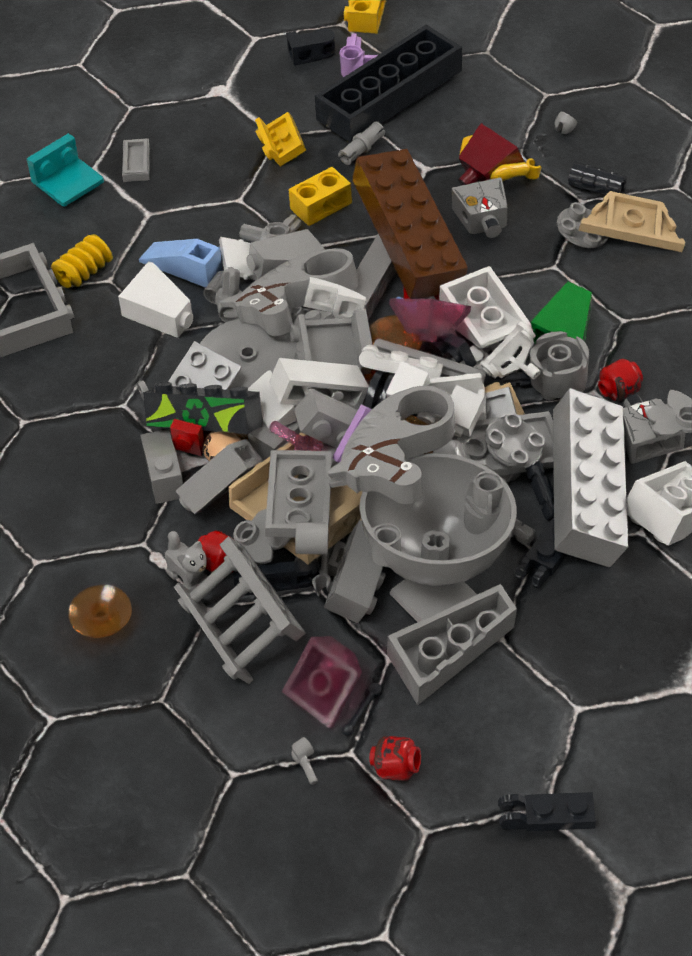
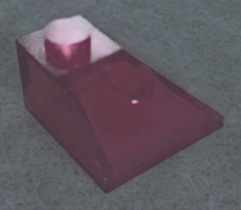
M390 299L389 302L406 332L419 335V341L436 342L437 337H449L471 312V306L435 299Z
M332 636L311 637L282 692L328 728H333L362 673L355 653Z

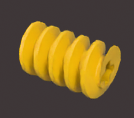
M92 234L83 238V241L78 242L75 247L60 256V259L52 263L51 268L55 278L63 287L71 288V284L79 287L82 285V280L86 281L90 278V274H96L97 268H103L105 262L112 261L113 256L107 244L99 236Z

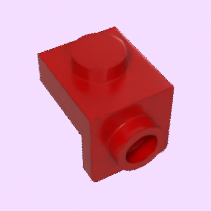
M174 419L170 426L172 441L176 450L202 456L203 443L211 431H203L201 425Z

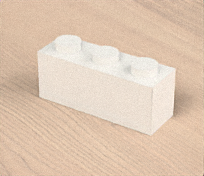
M286 358L278 359L269 380L279 403L298 405L312 388L358 410L369 388L357 365Z

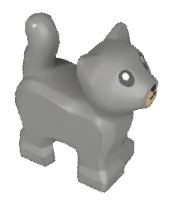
M171 531L168 534V550L165 552L166 572L173 580L178 579V576H180L183 580V586L193 591L208 577L204 573L207 564L206 554L202 549L200 541L188 547L180 542L177 532Z

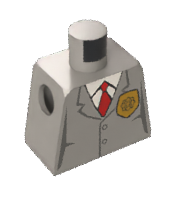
M501 177L452 188V209L469 233L485 232L487 237L494 238L501 233V228L507 226V202Z
M634 394L627 397L624 401V445L631 464L684 449V432L673 436H663L652 431L655 423L651 422L646 416L645 406L663 405L664 403L661 399L656 398L643 402L639 395Z

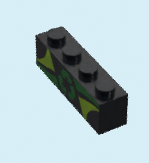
M159 382L154 384L155 388L143 392L146 427L170 428L174 419L201 425L203 431L248 434L262 427L260 392L248 391V387L239 386L230 388V390H224L221 385L197 388V384L188 383L175 387L172 386L171 382Z

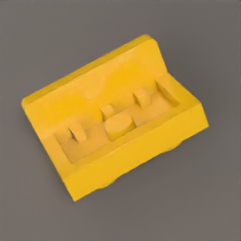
M286 112L267 125L260 117L255 119L258 127L255 132L260 141L265 144L262 147L263 152L269 160L274 159L280 167L306 151L295 121L289 112Z

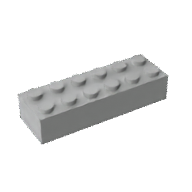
M569 388L553 409L554 550L611 567L628 548L623 406Z

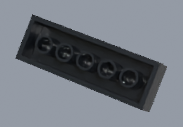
M424 25L316 94V120L351 143L353 141L352 138L357 133L364 132L373 122L384 123L462 71V46L430 26Z

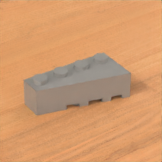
M499 584L388 635L387 656L417 705L422 703L512 630L515 625L517 608L503 586Z

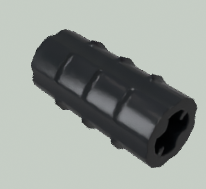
M575 162L569 173L568 184L581 190L585 189L605 196L609 191L624 194L627 176L615 173L614 171L596 168L589 164L585 165Z

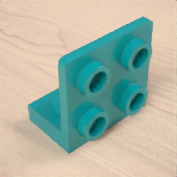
M69 133L27 158L31 182L63 207L104 183L102 175L79 159L75 138Z

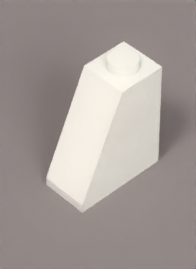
M150 261L118 296L123 317L178 338L193 322L190 300Z

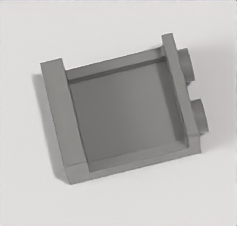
M366 309L354 310L352 317L305 320L304 314H299L294 325L290 326L291 341L296 342L297 351L295 352L296 360L357 365L362 374H370L372 369L363 367L359 362V356L366 345H372Z

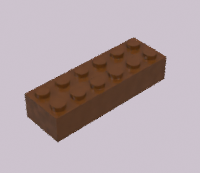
M408 149L357 157L353 175L354 185L410 300L440 295V285L465 276L468 267Z

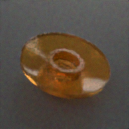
M97 585L89 587L75 596L69 606L68 615L72 627L78 633L91 638H103L119 632L126 626L131 617L132 606L129 597L119 588L110 585Z

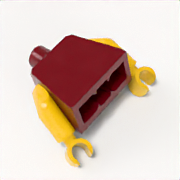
M482 123L473 135L464 137L462 140L459 160L465 172L458 179L461 185L500 177L503 182L518 176H525L529 179H537L540 176L541 166H535L536 162L534 159L529 158L525 163L517 146Z

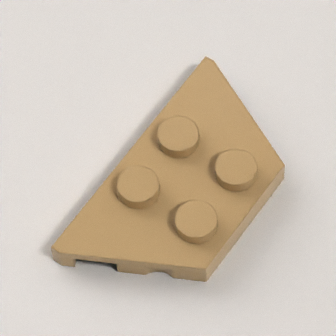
M609 191L603 198V201L592 209L591 214L587 218L581 220L579 231L678 252H683L685 240L678 238L675 232L677 226L673 219L669 217L668 210L663 202Z

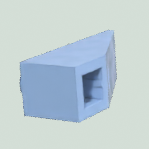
M199 239L154 242L139 258V262L147 264L150 261L161 271L205 288L217 272L223 271L220 247Z

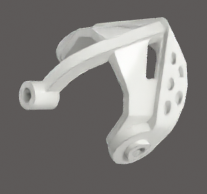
M519 321L505 340L485 360L480 362V365L483 367L482 370L494 378L497 376L503 378L521 370L533 380L536 379L541 371L532 363L528 366L525 365L530 350L534 345L533 338L536 335L533 329L528 324ZM521 346L523 349L520 352V354L515 358L514 355ZM506 363H511L504 369L501 368V366L505 365Z

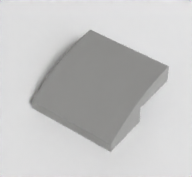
M404 579L390 591V595L417 622L477 595L465 582L446 586H430Z

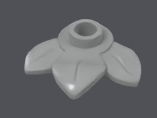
M670 390L667 404L645 406L646 416L651 422L655 423L652 427L653 432L663 436H673L680 432L692 433V399L679 391Z
M266 509L258 512L252 521L245 520L239 523L233 533L234 540L245 547L255 563L260 564L271 562L273 550L284 547L292 538L265 537Z

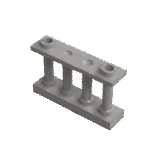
M228 536L220 544L226 553L225 561L193 591L180 583H177L174 588L180 596L178 599L179 604L185 611L190 614L192 613L225 662L222 665L225 672L234 680L239 678L250 684L254 679L245 668L248 663L278 636L283 637L287 635L291 639L298 641L305 634V631L245 547ZM233 570L235 572L238 571L242 576L239 578L240 583L207 612L200 600ZM253 592L257 597L254 600L255 604L222 634L215 622L246 593ZM269 614L272 619L269 623L270 627L237 656L230 644L261 615Z

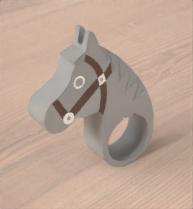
M333 248L314 251L291 259L258 278L243 292L221 300V306L232 307L223 313L224 317H238L241 324H257L271 336L284 335L290 332V326L294 325L291 310L298 306H304L310 277L329 281L353 291L356 290L359 285V279L353 255L345 249Z
M416 386L397 392L380 402L363 418L352 433L343 451L341 461L328 471V476L333 477L329 481V487L348 485L356 493L359 491H375L401 504H411L418 501L423 494L422 472L416 464L405 460L437 450L445 446L453 438L455 433L454 402L450 395L436 387ZM418 412H431L443 417L440 421L430 425H415L404 420Z

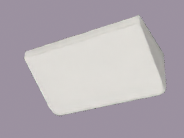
M270 370L248 388V391L260 392L262 421L269 432L297 421L294 405L279 403L269 382L272 376Z

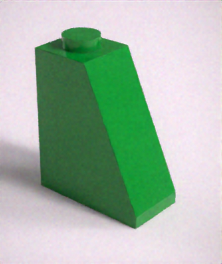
M567 282L531 321V328L536 335L533 338L534 344H536V340L540 336L557 331L566 332L568 337L574 339L577 336L585 342L591 314L592 292Z

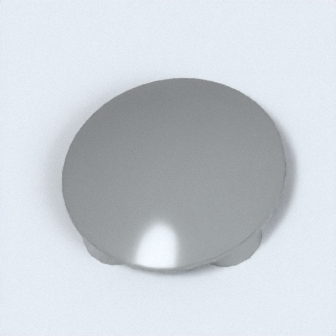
M579 202L572 203L557 218V226L560 233L575 245L595 248L605 244L609 238L579 231L581 220L587 218L592 210L585 208Z
M508 413L505 417L492 421L485 431V443L489 452L495 459L506 466L527 468L531 464L534 465L542 455L545 443L544 436L536 432L528 423L522 421L521 417L516 413Z

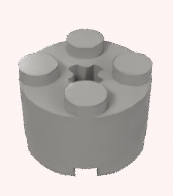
M561 331L550 332L540 336L536 340L534 347L530 350V363L534 364L541 371L536 379L530 378L532 386L546 400L562 398L569 388L583 392L588 379L589 349L586 343L577 336L574 339L568 337L566 332Z

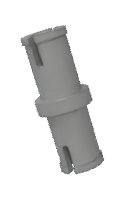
M375 121L364 132L357 133L352 138L353 141L338 152L339 157L343 156L340 160L344 164L350 165L362 153L370 151L371 145L385 135V130L379 132L384 127Z

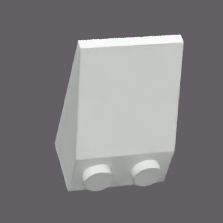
M490 266L440 285L439 305L451 326L480 349L504 340L519 321L531 327L529 320Z
M686 461L636 480L626 499L627 515L630 516L631 520L637 525L643 526L654 535L656 540L668 546L685 539L692 533V466Z

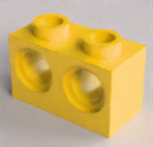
M348 0L349 6L344 8V21H348V31L378 34L386 0Z
M330 167L289 189L290 209L310 226L352 204L351 183L335 168Z

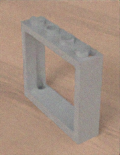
M34 243L0 254V279L35 268L56 311L0 330V357L73 333L70 319L75 317L69 304H64L66 300L62 288H56L55 275L52 269L47 270L46 257L43 252L38 253Z

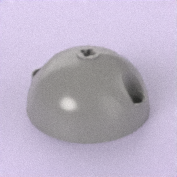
M428 453L405 460L416 464L422 472L423 494L415 503L401 504L379 492H362L360 515L364 534L372 549V560L380 566L390 567L396 574L407 580L430 586L462 583L488 569L498 559L510 541L517 517L514 495L507 483L497 473L477 461L451 454Z

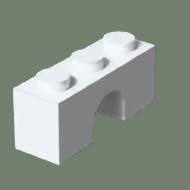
M401 361L386 391V397L388 398L397 392L412 387L428 386L430 383L429 373ZM456 385L450 396L454 402V435L461 437L464 434L470 437L485 406L484 396ZM431 412L415 413L418 415L417 418L427 424H433L443 418Z

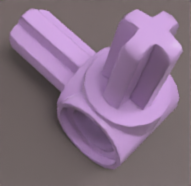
M355 33L347 38L346 46L340 50V67L343 77L377 56L365 55V51L361 49L362 39L357 37Z

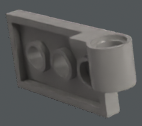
M550 412L519 415L522 421L528 423L536 432L544 436L545 443L542 455L538 461L542 462L544 469L554 468L553 420ZM498 418L477 421L470 437L464 434L461 437L454 435L453 440L433 451V453L457 455L477 461L493 470L499 476L526 472V468H513L502 464L489 452L485 443V431L489 424Z
M271 450L265 537H295L296 554L328 555L331 487H329L331 477L328 476V471L332 468V451ZM299 474L307 476L303 479L294 478L295 475ZM298 496L306 498L303 501L293 500L294 497Z

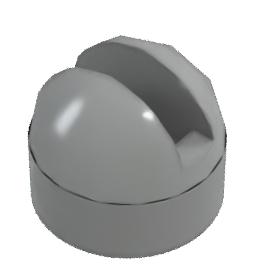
M560 112L556 117L554 127L558 132L562 129L561 134L565 135L572 132L578 122L569 114Z

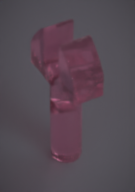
M273 421L269 426L271 432L293 444L294 450L321 451L323 448L321 441L308 435L301 436L278 421Z

